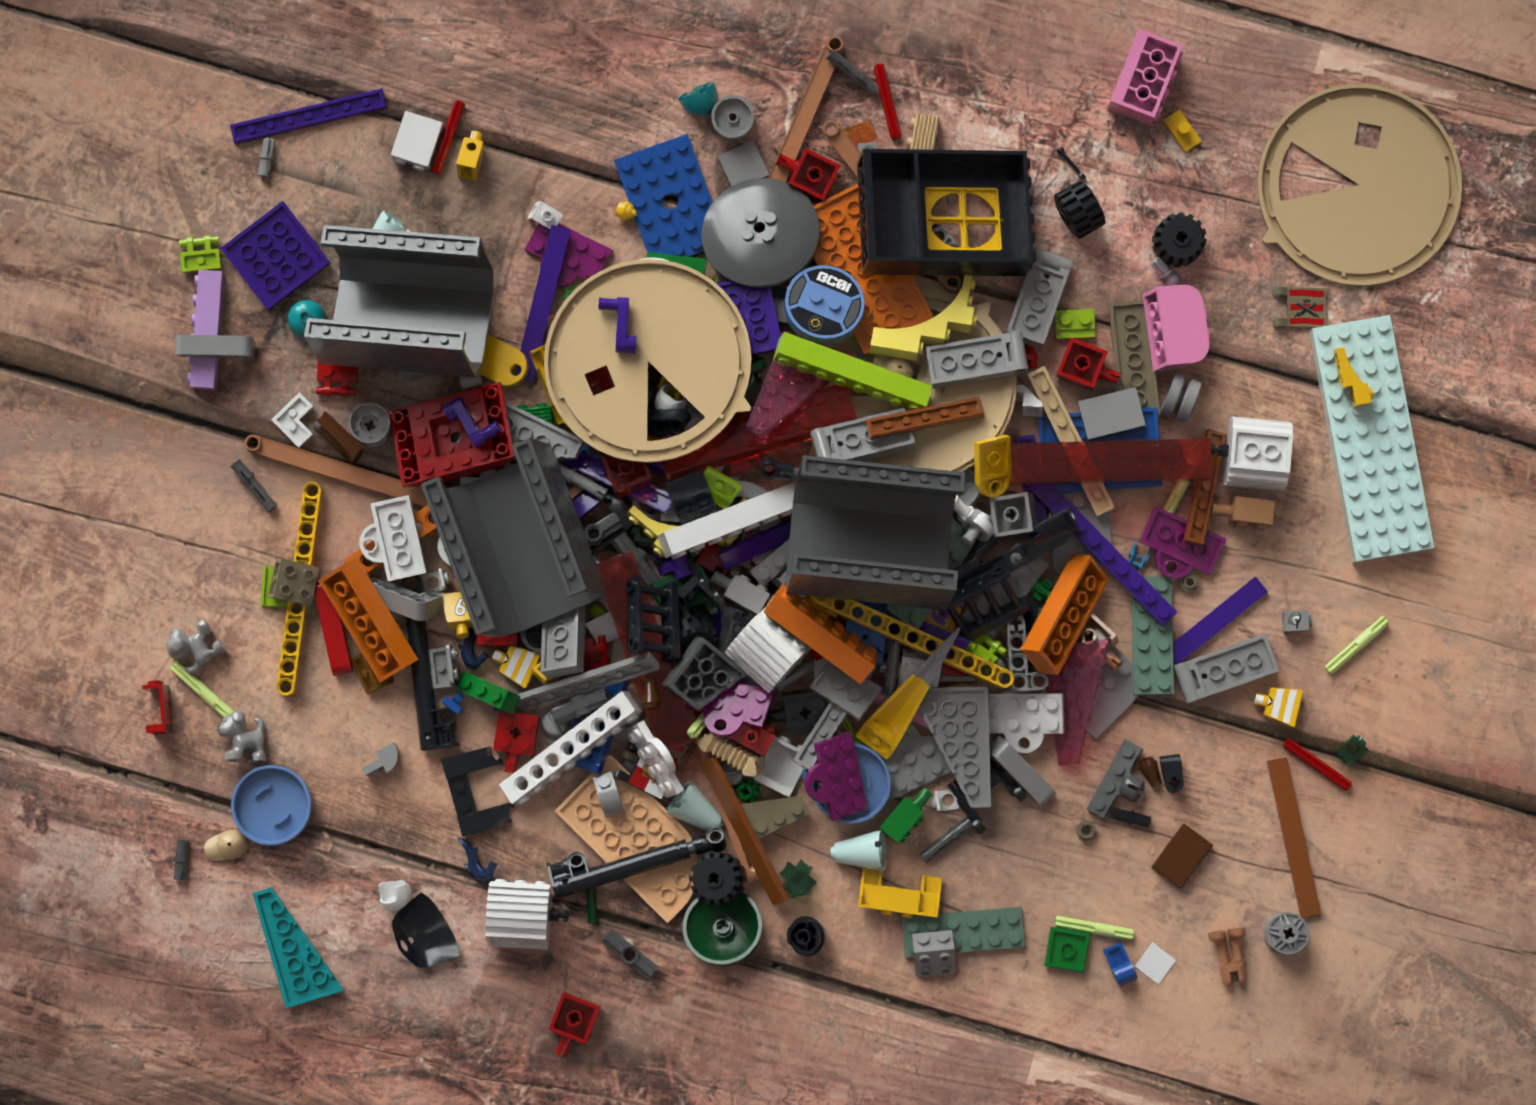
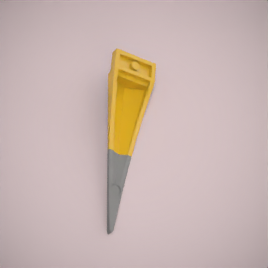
M957 628L868 718L855 737L888 760L902 741L954 643L960 628Z

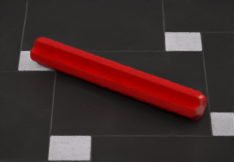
M884 64L874 65L877 85L879 86L878 89L890 137L892 140L901 138V131Z
M460 100L454 101L430 170L434 174L440 175L465 107V103Z
M1291 738L1285 740L1282 745L1285 749L1344 791L1350 788L1352 784L1350 780Z

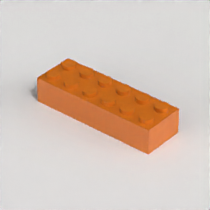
M1071 555L1021 647V651L1039 673L1059 675L1109 581L1091 555Z
M357 557L318 580L379 682L386 680L419 660Z
M782 584L768 602L764 610L766 615L859 684H862L875 667L879 657L877 650L871 645L866 646L862 643L858 635L850 634L846 631L844 625L840 622H834L830 619L824 610L815 608L808 598L786 593V585Z

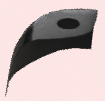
M422 892L407 903L393 918L392 929L398 948L416 967H430L460 956L455 936L435 903ZM408 937H412V938H413V943H412V944H411V942L409 941ZM401 940L407 945L408 951L402 948Z

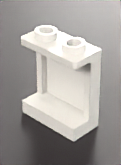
M405 111L391 152L392 159H395L394 162L404 166L406 163L411 164L414 169L424 171V169L430 170V162L440 133L442 134L444 129L443 122Z
M780 735L779 738L775 737L764 758L765 770L755 776L754 780L786 797H790L803 770L801 766L793 762L802 746L798 744L795 747L790 744L791 740Z

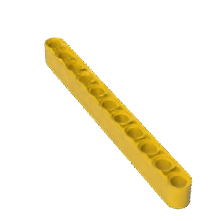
M308 482L303 488L294 553V562L314 566L323 500V489L316 482ZM314 486L317 487L318 493L315 496H309V489ZM309 506H314L316 510L312 516L306 514V509ZM308 525L312 526V533L304 535V528ZM304 545L310 546V552L307 555L301 554V548ZM288 601L277 678V691L286 697L294 695L297 690L308 605L301 604L302 611L294 614L293 606L298 603ZM298 623L299 631L294 634L291 633L290 626ZM290 643L297 645L294 653H289L287 650ZM289 662H292L294 664V670L290 673H287L285 671V665ZM285 682H290L291 690L284 693L282 685Z
M811 596V601L816 606L927 656L934 652L926 649L927 641L935 643V650L944 642L854 600L839 599L843 601L844 608L837 610L834 607V601L838 599L826 598L825 601L820 602L815 596ZM854 608L862 610L863 615L861 618H855L852 615ZM872 616L880 618V626L876 627L871 624L870 619ZM891 624L898 626L899 633L897 635L889 632ZM912 632L917 635L916 643L908 641V633ZM954 645L950 648L954 653L953 659L948 660L945 658L943 663L1001 689L1011 686L1014 681V675L1011 671ZM964 657L972 660L971 668L963 666L962 660ZM985 665L990 668L989 676L982 675V666ZM1000 674L1008 676L1009 682L1007 684L1000 683Z

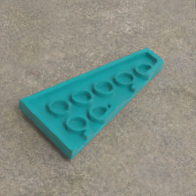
M273 887L252 893L286 1008L345 991Z

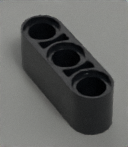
M647 409V435L681 434L690 423L691 415L685 409Z

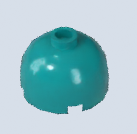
M709 82L693 88L689 95L687 92L683 93L678 99L688 114H700L701 117H705L712 113L711 109L718 102V92L714 82Z
M312 300L297 302L288 313L290 330L303 340H305L304 333L307 318L326 320L328 318L320 304Z

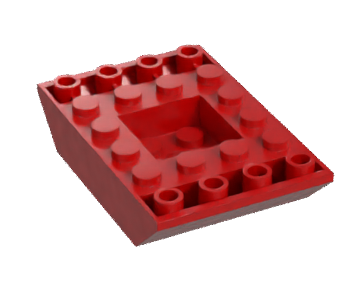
M501 382L388 411L402 487H421L422 483L438 476L442 478L443 482L503 467L515 458L511 446L513 442ZM460 396L480 430L496 421L502 432L488 439L486 444L476 448L460 419L457 418L454 421H450L442 406ZM461 434V441L453 443L454 435Z

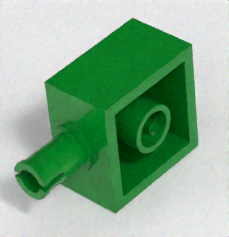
M923 787L913 801L905 797L879 829L895 843H899V841L904 843L911 834L909 829L912 826L916 828L924 819L921 816L924 813L922 807L933 794Z

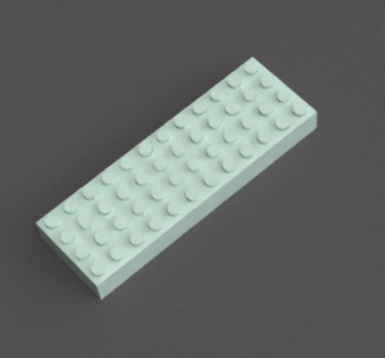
M1390 315L1312 328L1309 331L1352 563L1433 549V537ZM1336 348H1345L1348 361L1355 374L1363 383H1368L1369 388L1372 387L1374 399H1371L1372 403L1369 405L1353 408L1350 390H1341L1333 352Z

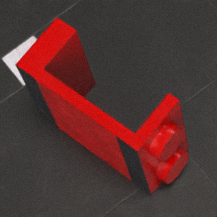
M160 680L148 681V685H142V688L149 692L159 691L162 724L146 725V733L151 735L173 733L169 686L163 684Z

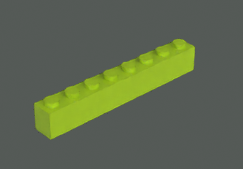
M784 332L779 338L773 358L774 361L783 366L794 367L802 373L813 374L819 379H827L838 386L849 387L857 393L871 395L876 400L882 399L893 406H901L909 411L927 407L932 386L787 332Z

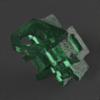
M802 859L796 867L787 862L786 867L779 873L787 879L783 884L785 891L791 894V898L810 895V889L817 883V881L808 876L813 867L808 866Z

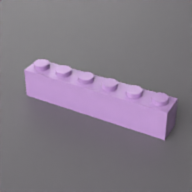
M198 270V275H195L194 284L197 287V295L194 294L193 306H196L195 314H192L194 333H191V335H221L225 274L222 271ZM189 357V364L192 366L191 372H188L187 383L190 384V387L195 390L217 391L219 358Z

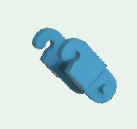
M1134 541L1129 552L1131 557L1127 561L1139 567L1138 570L1140 571L1141 568L1144 569L1143 563H1147L1152 548L1149 549L1146 556L1142 557L1135 554L1134 548L1137 542ZM1133 556L1142 559L1141 564L1133 561Z

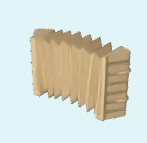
M707 732L697 741L702 751L706 753L711 752L712 756L717 754L716 759L721 757L722 762L727 760L728 765L733 763L732 768L737 767V771L742 770V774L745 776H757L765 770L764 756L758 755L754 751L752 752L751 749L729 737H717Z

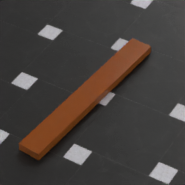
M714 756L701 762L700 764L772 904L776 905L786 901L789 897L718 759Z
M1287 757L1267 761L1300 917L1321 914Z

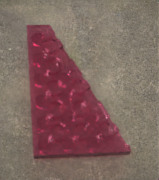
M825 346V347H828V348H830V349H833V350H836V351H839V352H841V353H844V354H847V355H849V356H852V357L857 358V354H854V353H851V352H847V351H844V350H840V349H836V348H833V347ZM772 360L746 425V430L762 435L768 434L774 426L782 422L784 417L796 411L806 400L812 398L816 391L821 387L824 388L831 381L819 379L810 373H802L794 367L783 366L777 361Z
M1111 638L1075 643L1059 675L1046 674L1048 677L1046 692L1063 693L1065 733L1054 734L1059 766L1078 764L1081 761L1082 749L1086 742L1084 739L1092 719L1093 707L1097 700L1095 697L1103 677Z

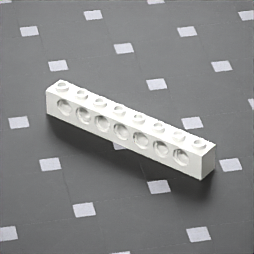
M621 691L500 783V787L511 804H525L530 800L532 794H537L544 790L545 784L549 781L557 780L561 776L560 773L565 769L573 768L578 759L589 756L594 747H599L606 743L607 737L611 734L616 735L622 730L623 725L635 721L638 718L637 715L642 712L629 692ZM617 710L620 711L619 719L615 718V712ZM602 721L605 724V728L603 731H601L599 728V725ZM586 733L589 734V741L587 743L584 741ZM571 745H573L574 752L572 754L569 753V747ZM556 756L559 760L557 766H555L553 763V760ZM540 768H542L543 770V776L541 778L538 776V771ZM525 780H527L528 787L526 789L523 788V782Z

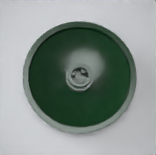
M740 892V897L737 900H732V903L707 904L704 903V900H699L698 898L690 904L683 919V936L689 950L697 959L708 965L726 967L744 961L756 950L763 933V921L757 905L748 895Z

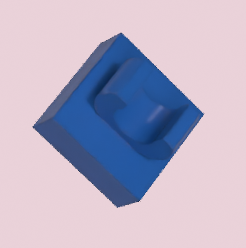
M457 692L452 700L446 696L442 703L460 715L464 708L459 704L465 697Z

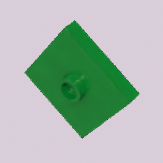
M1050 926L1044 966L1084 973L1090 933Z

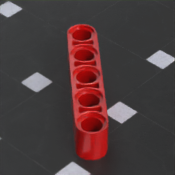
M317 581L314 594L332 674L336 676L353 672L343 621L321 584Z

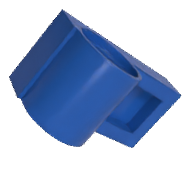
M1122 942L1103 949V953L1119 987L1138 979Z

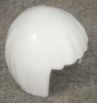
M664 384L659 389L655 397V409H686V400L676 401L667 395L670 384Z
M404 880L382 882L378 885L381 897L380 902L389 911H400L412 899L410 885Z

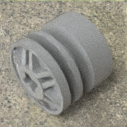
M371 402L363 403L354 408L350 414L348 422L350 433L364 448H379L389 439L391 434L389 415L380 405ZM372 423L375 429H371L369 432L366 425L370 426Z
M1291 912L1276 913L1271 916L1265 923L1263 930L1264 941L1267 946L1274 952L1285 955L1296 954L1303 950L1308 943L1310 935L1309 927L1305 920L1298 914ZM1290 928L1292 936L1285 938L1283 931Z

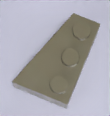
M802 796L741 804L758 839L810 815Z

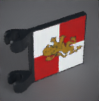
M630 742L628 749L637 753L638 748L635 743ZM638 757L630 775L619 769L615 771L614 778L659 800L663 799L664 796L657 788V781L649 775L648 766L640 757ZM674 763L675 769L677 770L679 765Z

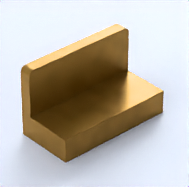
M362 652L351 659L367 695L395 682L393 676L379 682Z

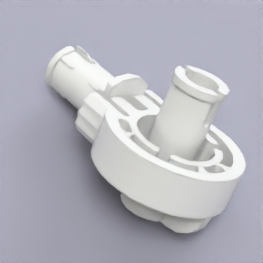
M956 495L954 510L958 514V521L967 529L961 540L967 545H972L976 538L980 541H988L994 533L990 517L979 509H974L973 506H966L959 496Z

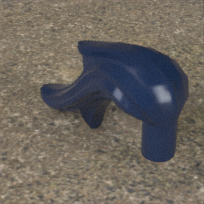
M468 628L469 636L464 639L463 645L459 644L458 647L464 664L474 670L479 668L489 656L482 652L476 658L474 642L477 635L473 634V628Z
M459 837L458 840L463 845L468 857V864H464V866L477 880L489 882L493 878L497 863L490 861L487 869L482 867L478 859V847L473 848L466 839Z

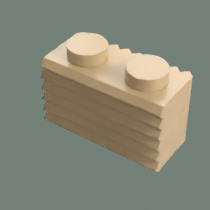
M917 113L916 119L912 118L910 130L914 131L912 138L908 137L906 149L934 150L940 117Z

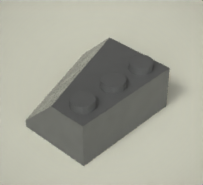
M695 637L660 685L676 698L692 708L700 710L714 700L717 695L729 689L735 682L748 674L706 639Z

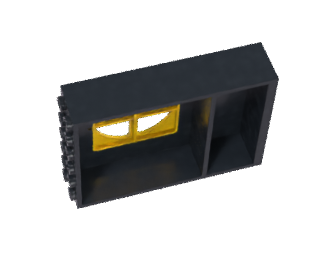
M863 149L857 162L862 275L1026 276L1029 270L1032 269L1033 263L1036 262V250H1033L1035 232H1032L1034 214L1031 213L1030 209L1033 205V196L1029 194L1032 179L1031 176H1028L1030 158H1027V151ZM950 194L958 196V217L932 216L931 209L938 200ZM972 194L986 201L993 209L994 217L967 216L965 196ZM932 225H959L961 247H952L941 241L933 232ZM968 225H993L995 227V233L988 242L975 248H971L968 245Z

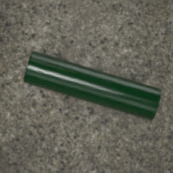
M595 887L586 890L588 924L598 923Z

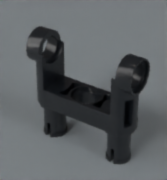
M990 758L991 789L999 782H1002L1013 797L1016 796L1020 802L1026 799L1027 796L1022 789L1012 781L1003 768H998ZM953 780L952 782L957 789L952 783L948 784L947 787L958 799L957 804L970 819L969 821L979 834H982L987 830L982 824L983 820L970 807L957 780Z

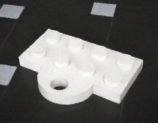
M410 495L370 504L375 523L366 527L360 536L359 545L363 555L370 561L384 562L388 581L428 573ZM368 539H372L375 542V548L371 551L365 547Z
M989 693L990 733H1004L1006 741L1017 752L1030 753L1040 747L1044 741L1045 734L1065 733L1063 693ZM1024 737L1030 741L1029 748L1021 746V738Z
M643 720L627 728V736L638 748L637 753L640 759L646 762L649 775L657 781L659 792L663 796L665 795L666 798L682 792L684 789L674 773L676 769L671 754L659 739L653 737L645 721Z

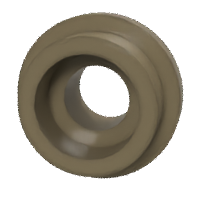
M1191 572L1181 577L1179 581L1180 587L1185 592L1195 591L1200 583L1198 576ZM1187 579L1193 580L1192 586L1186 584Z
M1082 821L1078 824L1076 833L1082 840H1091L1096 835V826L1090 821ZM1084 827H1088L1090 829L1089 834L1086 835L1083 833L1082 830Z

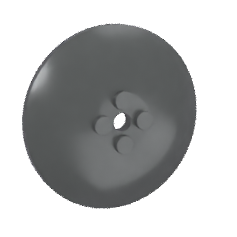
M769 178L746 180L725 190L709 207L702 225L703 249L712 267L730 282L750 288L772 287L794 278L812 260L818 247L820 236L818 216L810 200L800 190L788 185V183ZM758 225L765 227L764 231L760 233L755 232L754 229Z

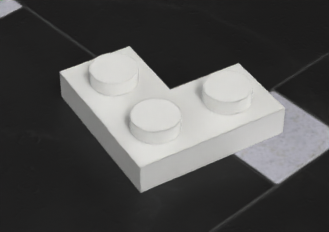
M299 392L271 420L298 448H301L313 434L300 420L314 406Z

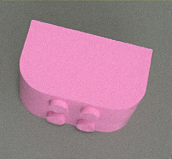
M1184 284L1159 286L1142 294L1153 372L1183 369L1201 361L1209 351L1210 330L1206 322L1207 310L1204 308V301L1200 292L1196 288Z

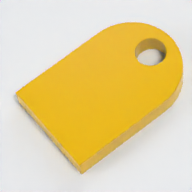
M487 334L483 365L479 374L496 383L501 382L502 386L511 387L518 385L525 379L528 373L529 364L526 356L519 349ZM521 366V373L514 376L512 373L513 368Z
M1008 435L974 442L975 485L982 495L991 498L998 497L1006 491L1010 484L1011 447L1010 436ZM995 483V489L991 491V486Z

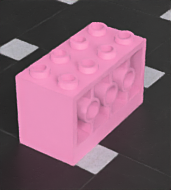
M1138 29L1107 109L1149 126L1152 125L1153 121L1157 122L1163 106H1160V103L1164 104L1170 88H1167V85L1171 86L1177 70H1174V67L1178 68L1184 52H1181L1183 45Z

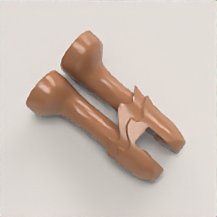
M1233 928L1227 930L1233 957L1230 960L1226 945V931L1220 930L1208 933L1209 940L1214 942L1217 947L1220 961L1219 970L1223 984L1226 987L1232 986L1230 972L1235 971L1238 984H1245L1246 960H1244L1245 955L1241 953L1240 944L1241 938L1246 935V929Z

